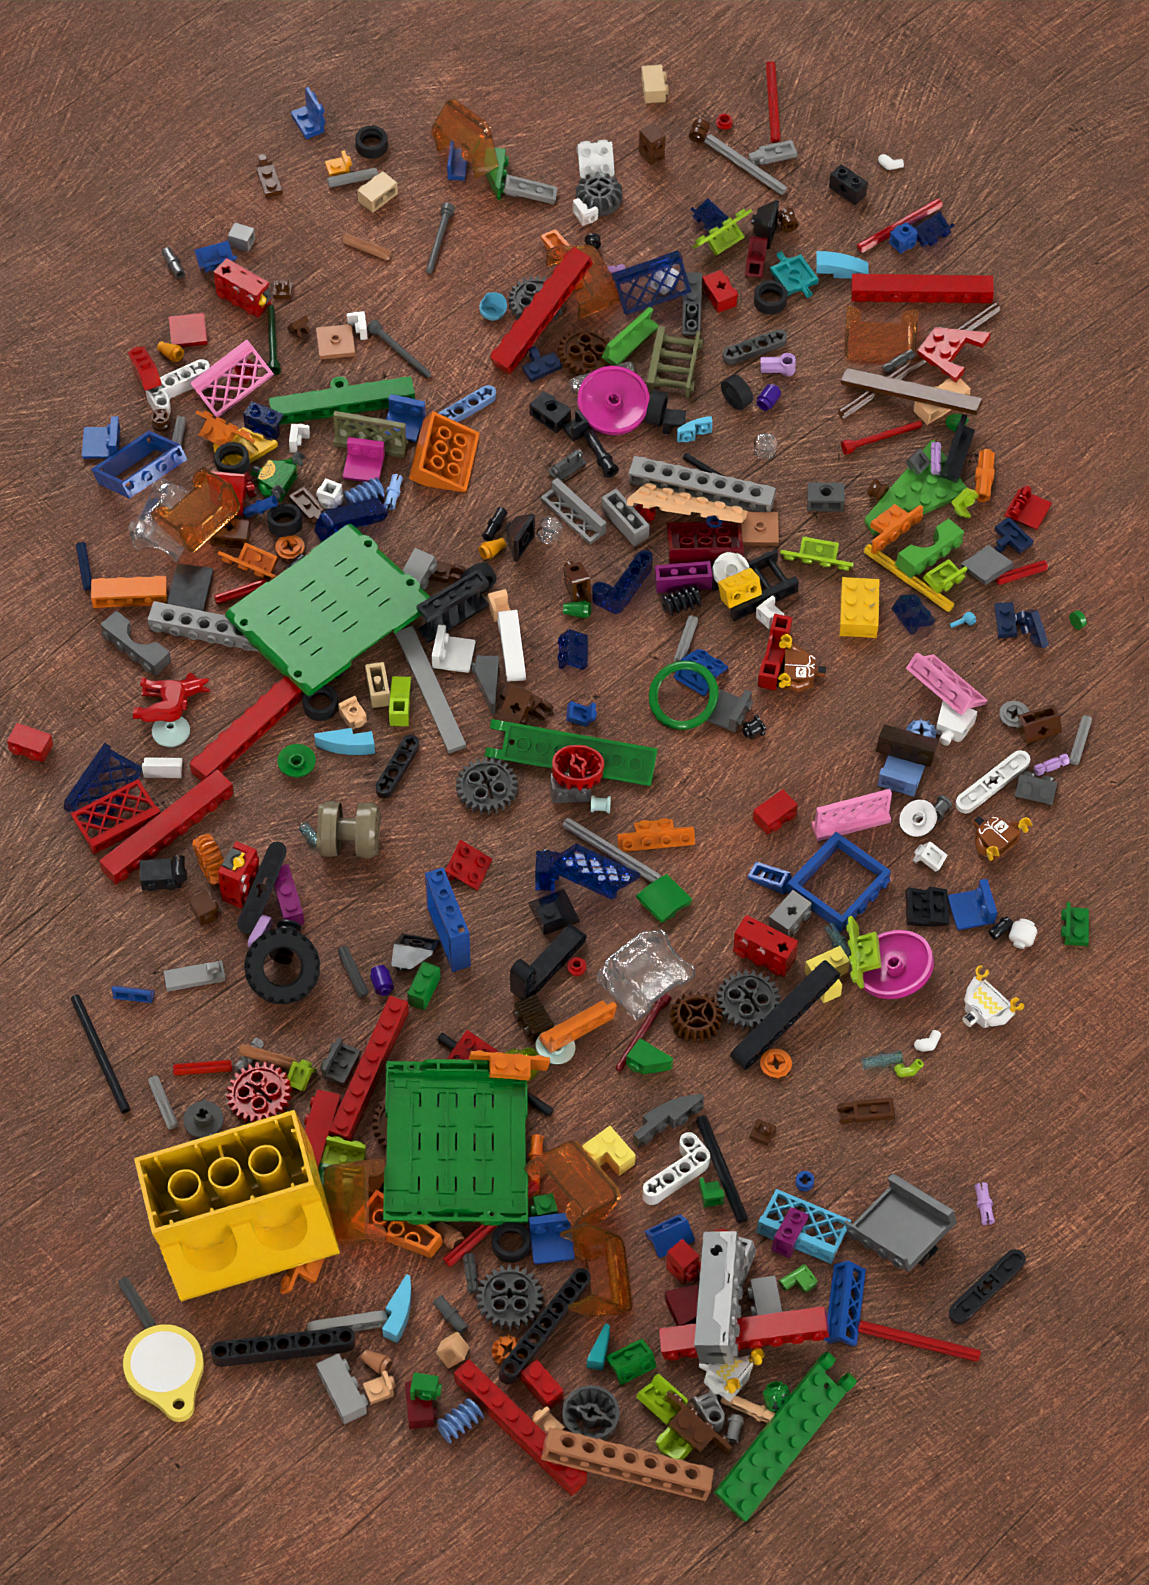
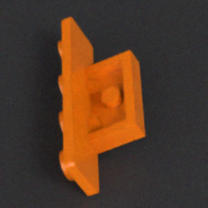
M198 410L195 414L206 420L198 434L202 438L221 446L222 444L232 442L234 436L237 435L254 444L255 440L250 437L251 433L243 429L238 431L237 426L231 423L226 425L225 420L219 417L214 419V415L205 410L203 413Z
M894 504L871 521L870 528L880 533L872 541L871 553L875 555L877 552L882 551L889 543L894 542L901 534L906 533L912 526L918 524L923 518V506L919 505L908 513Z
M248 543L244 544L238 559L221 551L218 552V555L222 557V561L228 564L235 562L238 564V568L248 571V569L254 570V575L263 579L264 576H268L271 578V581L277 577L273 572L280 557Z
M661 818L656 821L642 820L634 823L635 832L617 834L618 849L623 852L695 844L693 826L674 828L673 820Z
M481 1050L471 1051L468 1059L488 1060L489 1077L528 1081L531 1077V1070L547 1071L550 1063V1057L542 1055L528 1056L523 1054H504L503 1052L491 1053Z
M325 1258L288 1269L287 1274L281 1280L280 1285L282 1287L280 1293L286 1294L290 1292L297 1276L310 1283H315Z

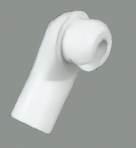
M885 154L880 155L878 158L880 165L887 170L904 167L902 159L893 160Z
M933 1030L929 1038L916 1040L914 1043L915 1049L921 1052L934 1050L941 1037V1033Z

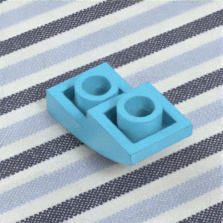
M712 417L699 418L677 429V442L695 441V434L712 433Z

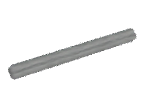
M713 135L706 136V144L778 194H785L787 187Z
M567 818L564 821L563 827L650 882H654L661 877L654 870L572 819Z

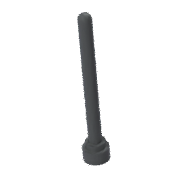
M443 203L440 209L442 218L426 268L428 274L433 272L448 219L453 216L455 206L451 203Z
M374 319L368 324L367 331L372 335L380 336L426 378L431 377V372L383 330L382 324L378 320Z

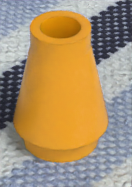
M163 341L157 345V351L165 355L170 361L179 362L183 358L184 350L180 345Z
M503 538L482 543L478 547V551L484 560H490L502 549L506 548L507 545Z

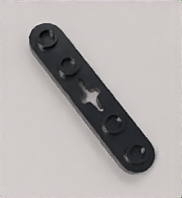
M273 842L267 848L238 919V928L243 933H251L262 915L287 853L286 846L282 842ZM266 877L265 886L268 887V890H263L260 897H257L259 888L256 886L261 884Z
M1012 1249L994 1264L951 1305L948 1314L951 1322L958 1325L964 1324L1024 1267L1026 1261L1024 1253L1020 1250ZM994 1281L990 1289L984 1290L982 1294L980 1293L983 1290L984 1284L988 1285Z

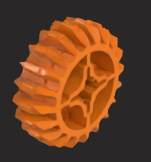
M210 834L200 835L193 839L194 854L209 884L213 886L219 885L218 870L222 866L224 858L217 843Z

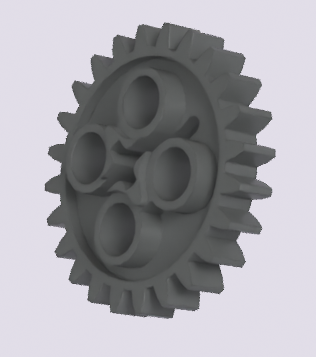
M538 275L536 279L530 276L528 281L523 278V283L517 281V286H512V291L509 292L508 303L509 309H512V315L516 314V319L521 317L524 308L530 305L534 295L542 289L546 276L542 279H539ZM566 301L553 319L557 320V315H562V310H565Z
M484 757L483 762L476 758V764L470 761L469 767L463 766V772L459 771V777L456 778L457 797H461V804L466 802V809L472 806V812L479 809L480 814H482L486 810L487 814L490 815V811L493 810L497 814L498 808L504 811L505 805L510 806L511 800H515V794H517L518 781H516V774H513V768L508 769L507 763L501 765V760L495 763L494 757L490 761H487L486 757ZM481 773L485 775L486 784H484V778ZM487 787L490 788V794L493 799H490Z
M745 969L743 975L737 971L736 977L730 974L729 980L724 979V985H719L716 1000L720 1004L718 1008L723 1010V1018L728 1017V1024L732 1021L734 1022V1028L740 1024L742 1030L749 1026L750 1031H752L754 1025L757 1026L780 1004L781 995H778L779 988H774L775 982L769 983V976L762 978L763 972L757 976L755 975V970L748 974L747 969ZM752 986L755 989H748L747 987ZM731 996H737L738 999H732ZM759 1001H765L766 1003L760 1004ZM742 1011H749L750 1013L745 1014Z
M510 1264L507 1270H504L502 1265L499 1272L492 1269V1276L486 1273V1281L481 1280L480 1285L482 1287H477V1293L479 1294L476 1295V1301H479L477 1308L482 1309L480 1311L481 1316L487 1315L486 1322L493 1320V1327L499 1323L501 1330H503L505 1325H508L509 1331L512 1330V1325H515L518 1330L520 1329V1323L528 1326L527 1320L534 1321L533 1314L539 1315L540 1310L538 1308L543 1306V1302H541L543 1300V1294H541L542 1286H538L539 1279L533 1280L534 1273L527 1275L526 1268L520 1272L519 1265L516 1266L515 1270H512ZM500 1285L503 1286L504 1289L499 1291L496 1290L495 1287ZM518 1285H522L525 1288L523 1290H517L515 1287ZM521 1304L524 1305L525 1308L517 1309L516 1306ZM503 1305L504 1308L497 1310L495 1306Z

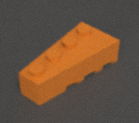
M379 1190L374 1192L352 1220L356 1230L432 1259L444 1243L442 1236L428 1225H414L407 1221H383L384 1194Z

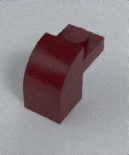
M750 236L745 276L763 277L768 238Z

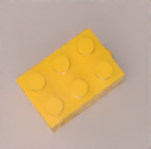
M842 577L839 636L877 638L879 579Z

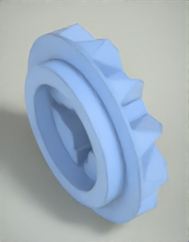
M922 718L917 721L913 720L907 726L906 731L920 734L918 731L922 728L924 736L936 738L937 731L935 730V725H932L929 720L923 721Z

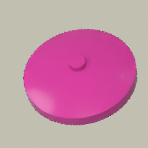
M606 366L593 371L583 380L579 388L577 404L578 409L588 420V425L592 429L607 435H621L633 431L644 421L650 396L646 384L636 373L624 367Z
M893 930L879 934L881 967L863 972V989L869 994L882 999H897L914 993L928 981L933 971L934 956L928 942L922 936L907 930Z

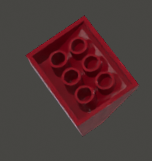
M711 521V522H710V524H712V525H713V524H715V525L719 524L718 521ZM723 521L722 526L718 528H710L707 522H667L669 564L710 561L712 569L715 560L723 553H738L742 556L744 554L741 525L738 522Z

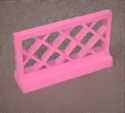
M245 340L190 382V384L215 417H220L274 374L250 342ZM254 353L256 356L255 364L246 363L247 357ZM242 366L241 375L232 374L233 368ZM245 367H254L253 376L244 375ZM258 368L267 370L268 373L263 377H256ZM221 377H228L226 386L218 385V380ZM231 378H240L239 387L230 386ZM243 379L252 380L249 388H242ZM207 388H214L212 397L204 396L202 392ZM217 389H226L224 398L216 397ZM229 390H237V397L228 399ZM215 401H223V407L216 412L214 409Z
M915 653L906 667L909 672L960 715L965 714L967 709L983 706L988 701L934 654L922 656L920 653Z
M887 789L816 808L815 821L812 822V828L817 841L829 839L835 832L845 835L891 823L889 814L891 790Z

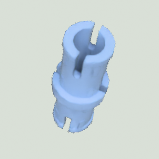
M398 474L391 476L390 485L386 489L385 509L388 508L389 504V510L395 509L397 497L401 493L400 486L403 480L401 475H399L397 481Z

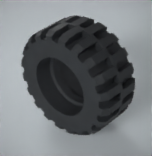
M275 929L262 934L250 945L245 956V977L249 986L260 998L274 1004H290L301 1000L315 987L320 976L321 964L317 949L303 934L290 929ZM288 948L294 951L300 959V974L295 981L288 985L274 984L264 973V960L274 949Z

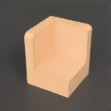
M506 589L488 593L489 608L495 622L498 621V612L510 610Z
M457 1331L440 1342L436 1354L449 1369L465 1360L469 1346Z

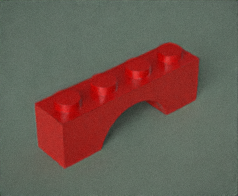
M774 613L764 659H762L758 675L757 687L776 691L778 677L780 676L785 657V650L787 649V647L781 648L779 643L782 641L781 637L783 635H790L793 617Z

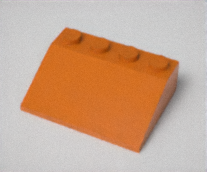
M432 411L422 422L409 479L423 486L465 493L480 433Z

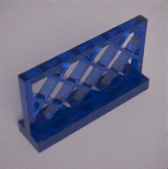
M678 250L612 273L625 315L692 292L683 264L684 260ZM679 264L681 270L678 276L670 273L672 267ZM658 271L665 273L661 282L653 279ZM668 275L676 278L672 287L664 284ZM643 276L649 279L644 288L637 285L639 278ZM680 280L685 283L687 289L678 291L675 287ZM651 281L660 284L655 293L647 290ZM626 282L632 284L628 294L622 291L621 284ZM635 286L643 290L639 299L631 296ZM662 286L670 289L665 297L658 295ZM646 292L654 295L651 302L645 303L641 301ZM629 297L637 301L635 307L627 309L626 305Z
M104 743L64 800V810L75 812L80 809L77 807L80 802L88 801L90 804L91 800L100 799L112 793L103 794L101 788L103 785L111 784L114 792L116 791L114 783L125 781V785L137 780L143 772L142 767L111 750V746ZM111 757L119 760L120 765L110 767L109 760ZM133 768L137 772L135 775L126 777L124 769ZM122 770L123 777L113 779L111 771ZM108 772L110 780L100 782L99 774ZM98 787L100 794L89 796L88 790ZM115 797V804L120 805L124 798ZM107 806L97 807L95 812H106ZM110 807L108 815L112 816L117 809ZM82 814V815H80V816L86 818L87 820H89L90 815H87V814ZM93 816L91 822L101 826L102 821Z
M577 843L561 853L554 851L550 855L548 871L611 900L616 898L617 891L640 878L639 872Z

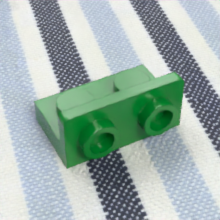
M1066 902L1065 908L1061 909V920H1064V926H1061V937H1064V945L1088 946L1089 908L1071 907V902Z
M642 1338L606 1356V1361L615 1372L620 1385L657 1367L652 1350Z

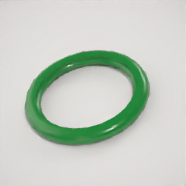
M687 660L676 661L661 669L653 678L648 694L649 706L656 719L663 725L677 730L692 729L707 721L713 714L719 697L718 685L710 670L697 662ZM678 670L697 672L705 679L709 687V701L706 708L697 717L686 721L669 718L661 710L658 703V690L662 681L669 674Z

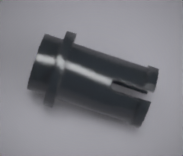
M1007 916L1005 918L1002 917L999 923L988 930V933L994 940H997L1007 930H1011L1013 922Z

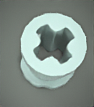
M592 795L591 812L606 811L610 814L611 796L598 798Z

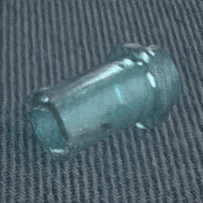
M304 822L298 830L307 839L309 845L316 846L317 833L308 822Z

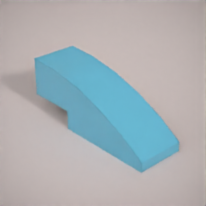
M817 251L816 274H833V278H851L852 274H869L868 262L846 254Z
M352 728L314 734L315 746L329 752L346 755L375 754L372 731L353 734Z
M406 1274L386 1306L389 1318L382 1328L383 1337L398 1344L404 1333L411 1309V1279L408 1274Z

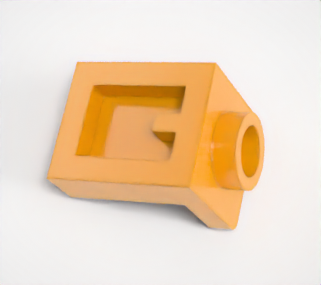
M345 150L341 151L342 157L325 161L329 177L350 173L349 166H352L350 156L346 155Z

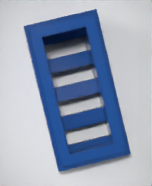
M755 862L748 875V879L785 895L787 884L792 879V876L788 871ZM763 870L761 875L757 876L759 871Z

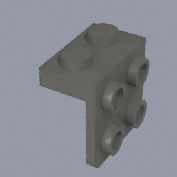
M718 689L717 706L707 722L736 733L739 725H742L745 720V714L752 708L754 702L751 700L752 692L745 689L740 698Z

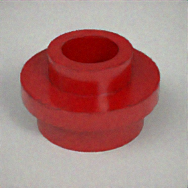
M720 114L716 119V126L721 130H728L733 125V120L728 114Z
M580 957L571 958L567 963V970L573 976H580L586 971V962Z

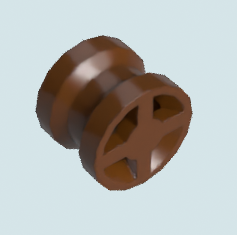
M156 409L152 412L153 428L159 432L168 430L170 419L167 410Z
M875 479L869 486L867 495L870 497L874 496L880 501L888 492L889 485L881 484L879 480Z

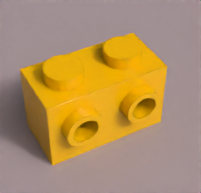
M751 568L718 581L721 600L729 609L762 595L759 576Z

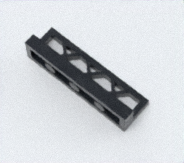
M962 414L956 427L940 477L955 483L959 479L975 429L964 426L968 416Z

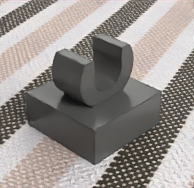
M921 448L916 449L906 460L907 467L913 470L916 475L921 474L931 463Z

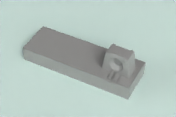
M507 175L504 192L506 195L514 197L517 195L554 204L557 187Z
M222 960L164 971L167 992L226 981Z

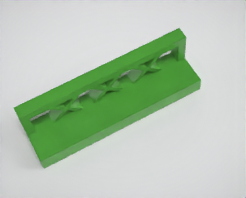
M651 307L647 308L607 344L602 358L611 366L621 364L657 331L659 325L650 319L653 309Z

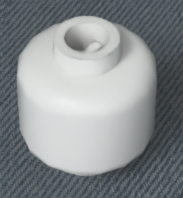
M1020 919L1013 923L1009 934V939L1013 942V946L1024 949L1033 945L1037 928L1032 921Z

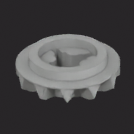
M1009 701L1000 708L999 718H1001L1002 724L1005 723L1008 727L1012 726L1017 729L1019 727L1018 715L1029 712V709L1021 702ZM1017 710V716L1012 719L1011 716Z

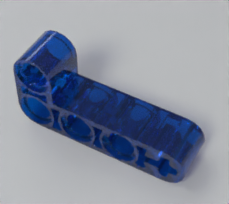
M372 498L329 509L318 517L314 532L322 543L347 524H352L359 528L381 522L388 516V511L379 498Z
M648 550L639 551L614 587L605 582H596L592 586L593 603L611 613H621L651 572L653 567L652 553Z

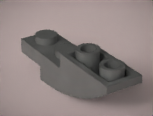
M684 272L682 335L696 336L697 331H700L702 273Z
M702 1094L683 1096L652 1109L643 1116V1126L633 1133V1143L639 1148L642 1144H648L657 1132H663L668 1127V1124L673 1129L678 1125H684L688 1121V1117L693 1113H699L703 1109L704 1096Z

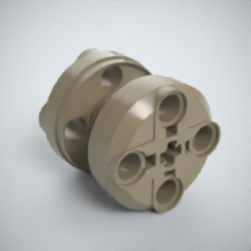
M325 801L323 804H319L316 847L324 857L339 856L342 841H355L357 857L372 859L375 855H379L381 811H379V807L374 802L359 803L356 818H343L341 802Z

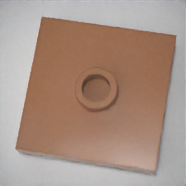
M352 324L316 328L320 360L355 356Z
M748 512L747 518L741 523L743 546H778V512Z

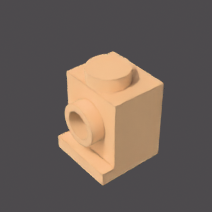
M356 696L338 704L339 714L349 728H359L367 722L366 713L358 703Z

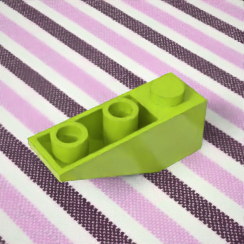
M392 676L389 704L390 726H409L411 677Z

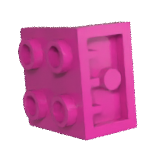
M348 437V455L343 479L360 482L366 481L368 483L369 479H375V476L379 479L385 457L384 442Z

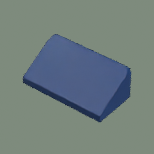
M118 985L111 988L114 999L152 1003L155 993L154 990Z

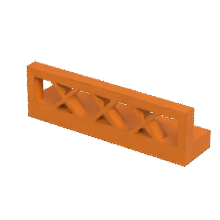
M602 1000L540 1034L539 1040L552 1053L614 1019L617 1005L615 1002L607 1005Z

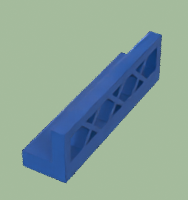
M849 1260L834 1264L827 1316L829 1338H825V1341L830 1344L842 1341L853 1347L857 1346L866 1269ZM853 1271L858 1273L857 1281L853 1277ZM851 1289H853V1291H854V1293H855V1300H854V1301H853V1298H852V1296H851ZM849 1308H851L853 1313L852 1320L848 1314ZM847 1327L849 1328L851 1333L850 1338L846 1336Z

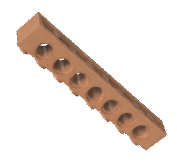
M549 1427L546 1434L541 1460L702 1501L707 1500L711 1491L714 1471L713 1468L704 1465H697L684 1460L669 1458L662 1454H654L642 1449H634L622 1444H614L602 1439H595L579 1433L575 1434Z

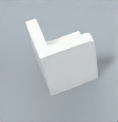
M773 595L760 604L756 610V618L768 629L771 628L774 613L784 615L775 606L776 598Z

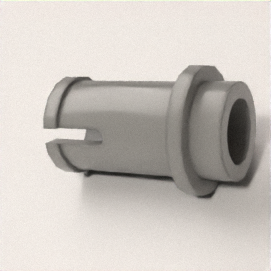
M732 1414L728 1418L729 1427L726 1438L732 1443H738L741 1426L744 1425L742 1416Z

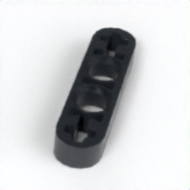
M407 735L402 739L377 781L376 794L380 798H388L393 794L418 752L419 739L416 736ZM411 742H413L414 745H411V746L409 747V749H408L409 752H408V751H407V748H408V747H407V744H411ZM405 756L407 760L405 762H398L397 758ZM394 770L398 772V775L390 777L388 773ZM388 782V789L382 791L381 788H384Z

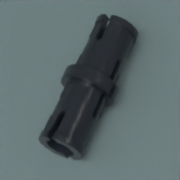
M498 507L493 517L489 519L488 526L482 534L485 541H492L497 531L501 529L502 522L508 513L506 509Z

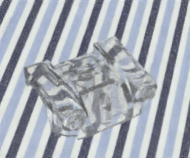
M161 477L150 485V488H152L150 495L137 519L131 521L127 530L130 531L129 535L131 536L133 546L139 551L144 547H154L164 551L177 563L210 500Z
M659 929V931L650 932L645 930L613 953L605 961L604 967L598 971L597 981L637 1021L651 1010V1004L677 984L680 986L684 985L696 974L695 966L686 963L677 955L669 942L668 934Z

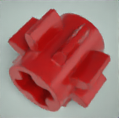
M637 504L634 507L648 524L655 520V508H643L642 504Z

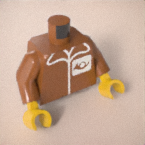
M785 634L781 637L782 641L779 643V646L781 648L787 647V650H785L784 673L778 677V680H781L779 687L796 693L812 688L814 677H825L826 666H815V656L793 643L790 635Z
M978 816L973 822V825L978 829L975 836L977 853L988 857L989 861L994 863L1019 842L1020 830L1024 833L1029 831L1028 826H1033L1030 819L1026 817L1020 821H1013L993 816L989 821H985L981 816Z

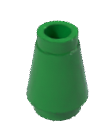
M586 601L564 603L563 614L585 619L591 615V603Z

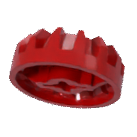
M566 746L558 750L552 759L553 778L562 787L566 785L568 790H571L572 787L578 788V791H581L582 787L589 790L593 785L595 786L600 783L604 774V759L602 755L588 746ZM569 769V775H564L565 772Z

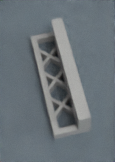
M558 478L552 481V489L541 497V501L589 545L606 533V522ZM555 495L559 498V502H551L548 499ZM561 507L570 508L571 513H563ZM573 518L582 519L584 521L583 525L575 524ZM585 530H594L596 534L589 537Z

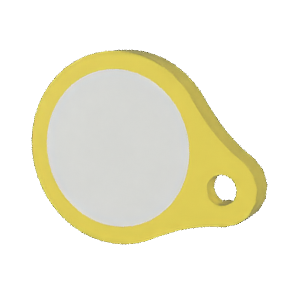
M156 1325L143 1330L132 1339L124 1354L123 1368L127 1383L136 1395L155 1405L172 1421H186L194 1412L195 1395L203 1374L204 1360L201 1347L192 1334L178 1326ZM182 1401L185 1405L182 1409L177 1410L173 1407L174 1403Z

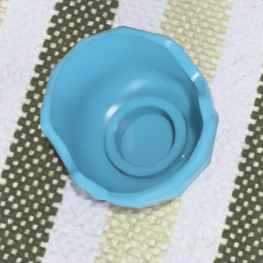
M497 292L487 293L480 302V314L490 321L501 319L507 309L505 297Z

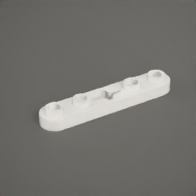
M1021 750L1011 754L957 797V810L966 814L980 806L1028 768L1030 763L1029 754ZM997 779L996 784L992 783L989 785L990 780L994 781Z

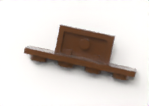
M668 1391L664 1396V1400L678 1411L668 1426L699 1454L710 1441L725 1454H728L733 1448L730 1445L731 1442L725 1436L718 1435L714 1431L713 1425L708 1421L704 1422L701 1420L695 1409L692 1407L688 1408L683 1404V1400L678 1394H672Z

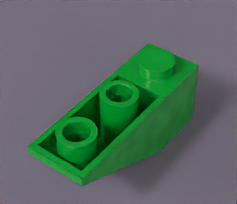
M485 147L483 159L484 173L497 199L500 200L501 193H504L505 183H503V180L507 176L505 166L509 165V156H506V149Z

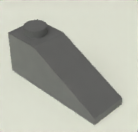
M476 655V662H472V674H475V681L491 714H495L499 656Z

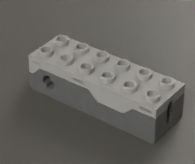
M716 1229L714 1232H704L694 1341L701 1364H734V1356H738L736 1337L740 1335V1327L737 1324V1318H741V1306L738 1304L739 1299H742L743 1296L740 1280H744V1268H741L742 1262H745V1249H742V1239L738 1238L737 1232H729L726 1229Z

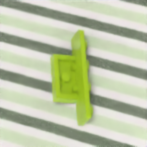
M742 209L735 214V219L732 220L730 217L722 222L723 226L721 228L716 226L708 231L710 235L707 237L702 235L695 240L696 244L692 248L695 249L707 242L715 256L745 237L736 222L753 211L751 209L747 211Z
M802 537L800 553L786 550L780 551V555L784 556L783 559L794 561L796 558L801 559V562L805 564L818 562L822 567L830 568L831 565L838 566L839 570L849 571V568L853 569L854 563L836 560L839 543Z
M849 916L846 929L850 936V940H848V947L851 951L849 961L853 968L850 974L853 983H857L861 989L864 988L863 972L881 967L879 938L876 932L859 936V926L854 918Z

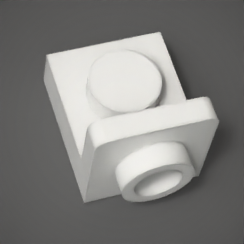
M580 198L573 200V213L582 226L598 220L597 207L588 209L587 205L583 204Z
M348 313V324H352V327L355 326L356 333H360L361 340L368 339L365 313Z
M291 424L290 452H297L298 446H301L302 438H310L309 425Z
M929 841L917 847L914 852L916 855L913 861L917 863L921 860L936 872L941 868L947 854Z

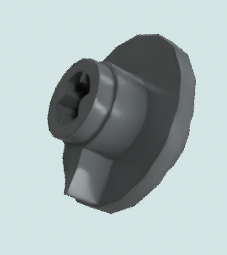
M205 1098L203 1101L192 1104L185 1111L183 1117L185 1129L195 1138H203L209 1136L210 1133L212 1135L218 1133L224 1123L223 1112L220 1107L213 1102L206 1101Z

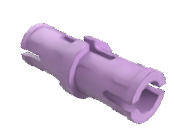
M982 1182L983 1187L981 1190V1185L978 1183L975 1185L978 1198L977 1208L980 1209L982 1224L987 1225L989 1220V1225L995 1222L992 1211L993 1201L989 1197L988 1184Z

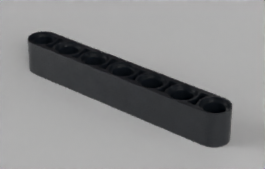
M827 960L822 961L734 1048L730 1057L744 1070L750 1068L839 979L841 973Z
M578 1268L571 1274L503 1361L498 1376L502 1383L510 1385L518 1379L521 1371L528 1366L584 1294L591 1279L588 1270ZM580 1278L584 1283H579L576 1279ZM569 1293L573 1298H568L564 1294ZM557 1308L561 1313H556L552 1309ZM545 1323L549 1328H543L541 1324ZM529 1339H535L538 1343H531ZM517 1354H522L526 1358L520 1359L517 1357ZM510 1369L514 1374H507L505 1370Z
M338 1327L219 1341L211 1347V1355L216 1366L226 1367L345 1353L354 1349L356 1341L354 1331L351 1328ZM344 1337L351 1338L348 1342L341 1341ZM324 1339L330 1341L328 1344L320 1343ZM302 1342L309 1343V1345L306 1347L300 1346ZM280 1345H288L286 1349H279ZM260 1347H267V1348H268V1349H267L266 1351H264V1352L258 1351V1349H259ZM241 1349L247 1350L244 1354H238L237 1352ZM218 1352H225V1353H226V1354H225L224 1356H222V1357L216 1356V1354H217Z

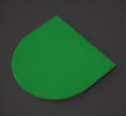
M957 413L949 415L946 418V426L955 432L962 415Z

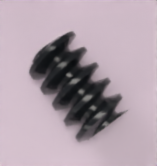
M696 584L694 587L688 586L687 590L681 588L680 592L674 590L673 594L668 592L666 596L664 594L660 595L664 612H669L671 616H673L674 609L679 614L681 607L686 612L687 605L691 609H694V603L701 607V596Z
M281 920L276 926L277 929H290L299 932L302 928L301 924L293 920ZM277 948L269 953V957L272 960L284 965L290 964L292 962L291 957L294 956V952L288 948Z

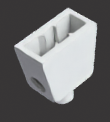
M943 701L936 726L937 734L941 735L939 742L946 746L950 744L951 740L961 742L974 725L977 711L967 709L965 714L960 715Z

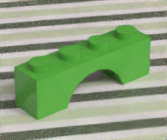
M948 518L936 527L933 536L935 544L933 546L921 548L909 545L898 553L895 565L910 578L917 574L920 575L925 568L933 566L941 557H946L952 549L960 547L963 542L964 531Z

